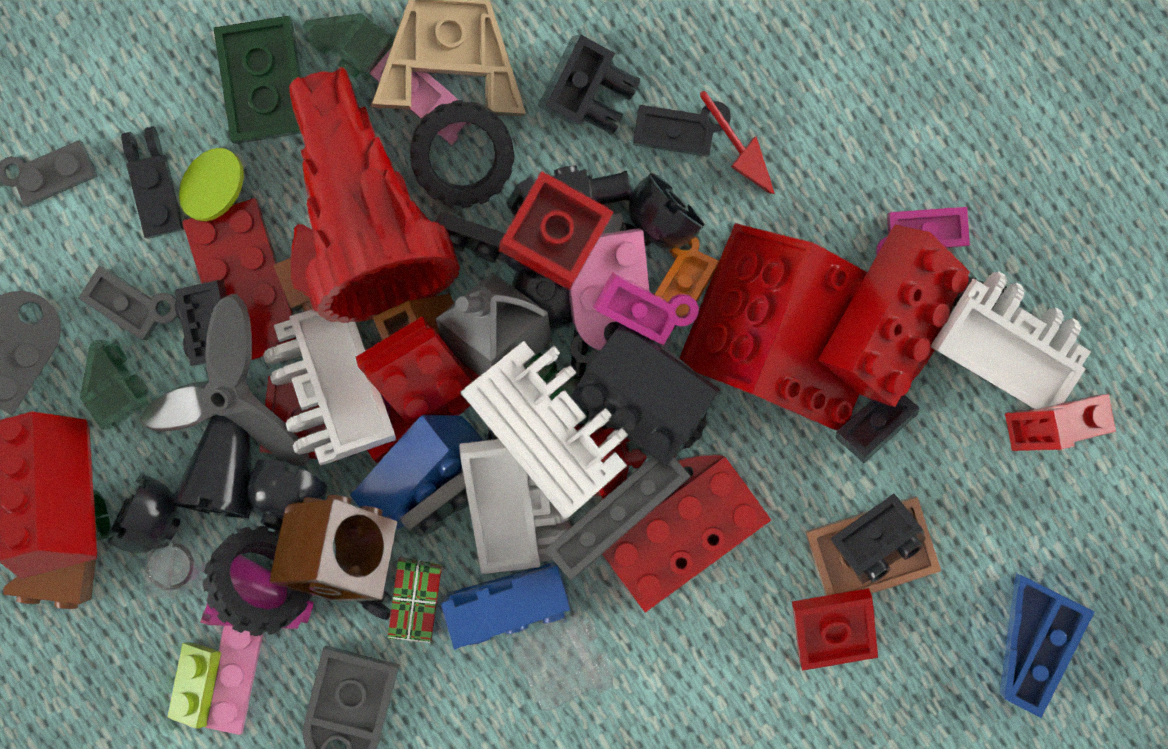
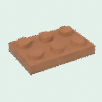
M913 496L901 500V502L924 531L926 540L922 542V549L907 560L901 557L889 566L891 568L890 572L874 583L869 580L862 584L830 539L868 511L805 531L825 596L869 588L872 594L941 571L918 497Z

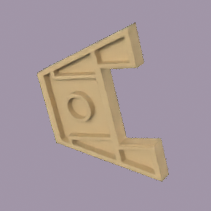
M408 0L370 107L409 110L411 108L412 71L485 77V108L492 110L500 116H524L526 114L490 0Z

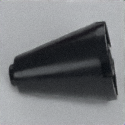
M211 416L173 495L172 504L207 514L212 512L225 514V517L249 519L251 506L247 500L246 487L251 474L250 435L241 426L225 416Z

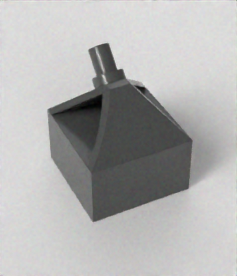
M494 272L464 296L459 297L452 306L436 318L441 339L462 363L479 376L484 374L523 341L533 351L534 355L523 363L522 366L552 342L548 312Z

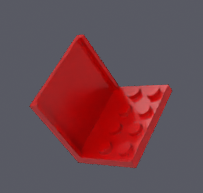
M735 223L679 359L700 375L755 395L825 427L838 431L849 421L859 393L824 366L818 359L867 272L816 243Z

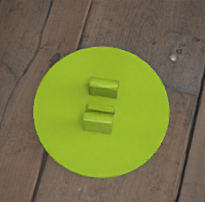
M214 148L199 155L189 165L179 187V202L181 208L188 216L198 221H210L224 214L234 204L240 194L244 180V169L239 157L228 149Z

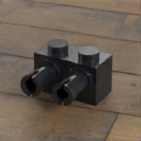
M581 34L571 37L538 106L571 124H580L582 120H585L606 131L609 135H613L618 126L606 120L605 117L620 123L623 113L595 100L594 95L599 85H602L629 101L636 91L624 84L632 88L634 86L638 88L640 78L611 64L615 55L611 50Z
M571 165L555 169V176H552L601 205L624 200L629 201L632 195L627 171L592 179L591 175H587L586 169L578 171L577 165Z

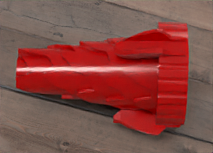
M340 67L333 73L317 72L304 78L297 77L289 85L293 111L305 144V149L300 150L303 158L304 182L309 196L307 208L312 229L303 224H298L294 227L290 262L291 281L294 289L303 292V295L309 297L313 311L317 312L319 316L330 322L341 323L373 320L374 316L407 301L436 296L454 282L460 271L448 231L443 225H439V223L434 221L431 222L415 202L411 201L403 176L398 171H394L391 159L387 156L380 138L375 135L366 107H359L347 70Z

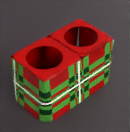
M399 557L388 639L431 643L442 570L441 564Z

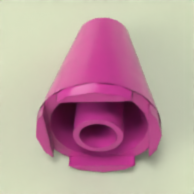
M241 554L234 558L231 563L230 576L234 589L243 600L254 607L263 609L278 608L284 603L287 597V588L269 583L270 570ZM308 600L307 608L291 624L282 629H298L300 622L307 624L314 601ZM207 602L200 623L214 626H233L229 622L224 624L217 617L219 613L215 608L211 609Z

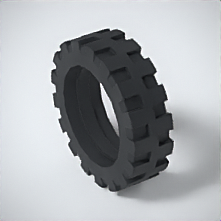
M456 100L445 105L444 103L434 108L435 110L429 114L427 113L420 120V124L412 136L410 160L416 180L431 198L442 201L444 205L451 207L453 205H461V208L472 207V204H484L494 194L497 195L502 191L503 185L512 174L515 155L508 129L497 114L479 103ZM458 122L475 124L486 131L493 142L495 151L493 165L487 175L474 184L464 186L450 184L440 178L433 169L429 156L431 142L436 134L447 125Z
M258 526L251 530V527H245L240 529L237 534L232 533L212 553L211 559L207 562L204 569L207 577L203 581V589L208 591L209 597L206 600L210 608L216 609L219 613L217 615L218 619L224 624L229 622L233 625V630L240 633L249 631L252 636H261L264 632H268V635L274 634L283 627H287L307 608V601L312 598V595L287 588V597L281 606L273 609L254 607L243 600L234 589L230 576L231 563L234 558L240 554L255 553L264 555L274 562L280 531H268L269 527Z

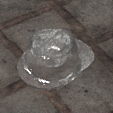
M173 537L171 541L164 539L157 548L149 551L147 554L144 581L145 598L168 597L171 600H176L177 597L204 594L203 581L207 577V574L204 573L208 562L207 551H203L194 542L182 537Z

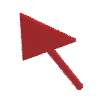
M702 91L700 93L701 99L740 154L730 167L769 194L775 195L757 136L751 139L748 145L744 147L706 91Z

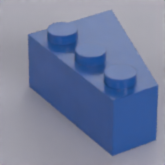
M421 415L350 496L358 507L370 506L381 509L383 511L382 516L397 521L396 530L404 527L400 520L402 516L463 471L460 444L484 440L463 416Z
M555 562L537 568L449 592L441 602V607L455 650L467 645L490 640L491 637L505 632L506 634H513L528 628V624L540 620L543 621V624L565 618L564 612L570 610L571 603L561 569Z
M1016 573L1000 685L1002 697L1042 718L1095 611Z

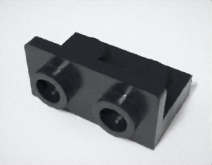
M215 280L175 290L177 299L175 301V311L182 323L184 332L183 349L189 358L190 366L206 364V341L211 315L218 302L227 296L224 280Z
M895 493L830 538L862 584L869 580L874 583L882 579L890 572L891 568L889 566L901 557L904 560L913 557L922 549V542L926 540L922 527Z

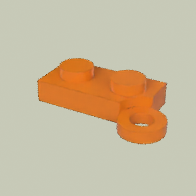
M697 237L688 242L691 248L687 251L681 250L678 247L669 249L675 261L655 292L657 296L667 300V302L677 294H686L691 296L697 303L718 266V260L699 251L700 244ZM680 304L676 308V315L679 317L685 316L689 311L688 304Z

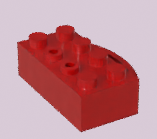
M894 224L818 361L861 396L895 407L900 397L909 391L911 382L919 375L935 352L931 345L948 321L958 293L963 292L967 287L970 271L931 232Z
M702 454L678 459L677 461L683 468L688 466L693 469V475L602 554L645 613L772 520L727 458L722 454Z

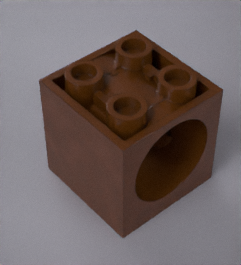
M327 495L326 500L304 498L303 503L288 504L285 508L269 583L333 602L382 600L397 521L382 516L383 511L381 509L370 506L355 507L351 505V499L340 495ZM333 539L335 540V545H336V555H335V556H334V552H333Z

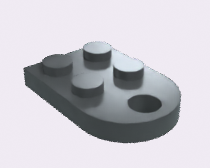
M12 291L0 295V409L12 416L54 353L61 335L60 320L53 306L41 296L27 291ZM28 303L38 305L43 312L42 319L36 324L24 323L19 317V310L23 305Z
M325 646L322 650L303 725V740L306 749H328V743L332 740L343 741L348 749H377L400 665Z

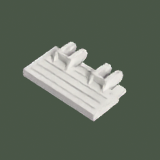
M999 271L992 272L983 284L972 279L931 347L1034 409L1064 403L1086 368L1082 367L1091 352L1080 344L1075 343L1082 328L1079 322L1073 318L1066 319L1062 324L1064 315L1056 307L1049 308L1041 319L1018 307L1020 301L1023 300V296H1025L1023 286L1017 282L1010 284L1004 290V293L1001 294L1002 289L1007 284V279Z
M311 309L289 316L290 320L274 325L279 342L294 337L296 339L265 351L263 355L265 362L271 365L299 356H303L304 360L272 372L270 376L272 384L278 386L292 382L302 410L319 405V408L287 419L288 421L285 423L287 430L297 433L324 423L327 428L295 441L293 445L295 453L300 455L315 451L321 466L396 440L380 392L357 366L355 357L364 352L365 348L356 322H330Z
M523 341L466 387L461 394L560 514L567 518L626 467V464L616 452L603 463L600 459L627 436V433L622 428L615 430L607 437V440L597 447L589 435L609 421L612 415L606 408L579 431H576L574 427L586 417L565 390L552 401L548 397L572 377L576 371L571 365L565 367L546 385L537 372L545 365H549L557 359L560 352L554 346L525 369L522 364L531 358L534 353Z
M499 439L460 444V456L481 574L540 567V562L553 560L545 549L571 528L569 522H565L568 521L569 517L564 518L555 506L549 503L546 495Z

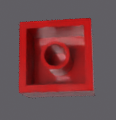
M541 171L504 235L499 251L570 290L614 212Z

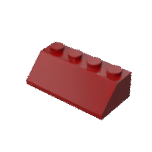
M34 411L1 419L0 563L17 577L23 579L97 559L91 440L87 419Z

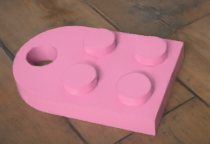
M640 228L601 234L572 288L569 290L574 327L581 338L597 350H601L608 341L604 337L605 327L609 323L615 322V320L599 313L593 307L612 272L650 291L644 233Z

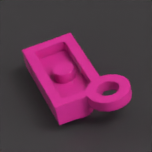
M967 207L887 213L888 235L894 224L931 232L946 248L970 246ZM887 237L880 240L877 244L875 252L876 256L879 253Z
M612 272L593 306L599 313L662 345L665 344L675 325L687 326L694 322L699 313L696 301L689 295L677 294L667 302V300ZM680 304H688V313L682 317L677 316L676 308Z

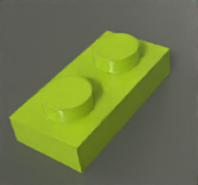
M182 643L167 718L195 729L207 726L221 651L197 643Z

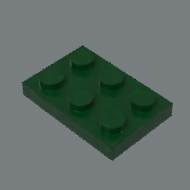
M282 16L213 27L231 142L238 144L301 134L293 111L289 85L297 77L301 78L292 18L290 16Z

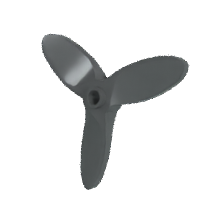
M230 294L221 299L215 306L208 327L205 359L209 381L190 383L158 397L145 408L142 413L141 422L146 428L153 431H175L195 426L214 414L229 418L241 426L263 447L282 460L296 466H304L309 461L308 453L299 455L294 451L293 445L299 439L296 434L288 431L286 424L263 405L249 390L245 380L252 357L250 318L243 300L236 294Z

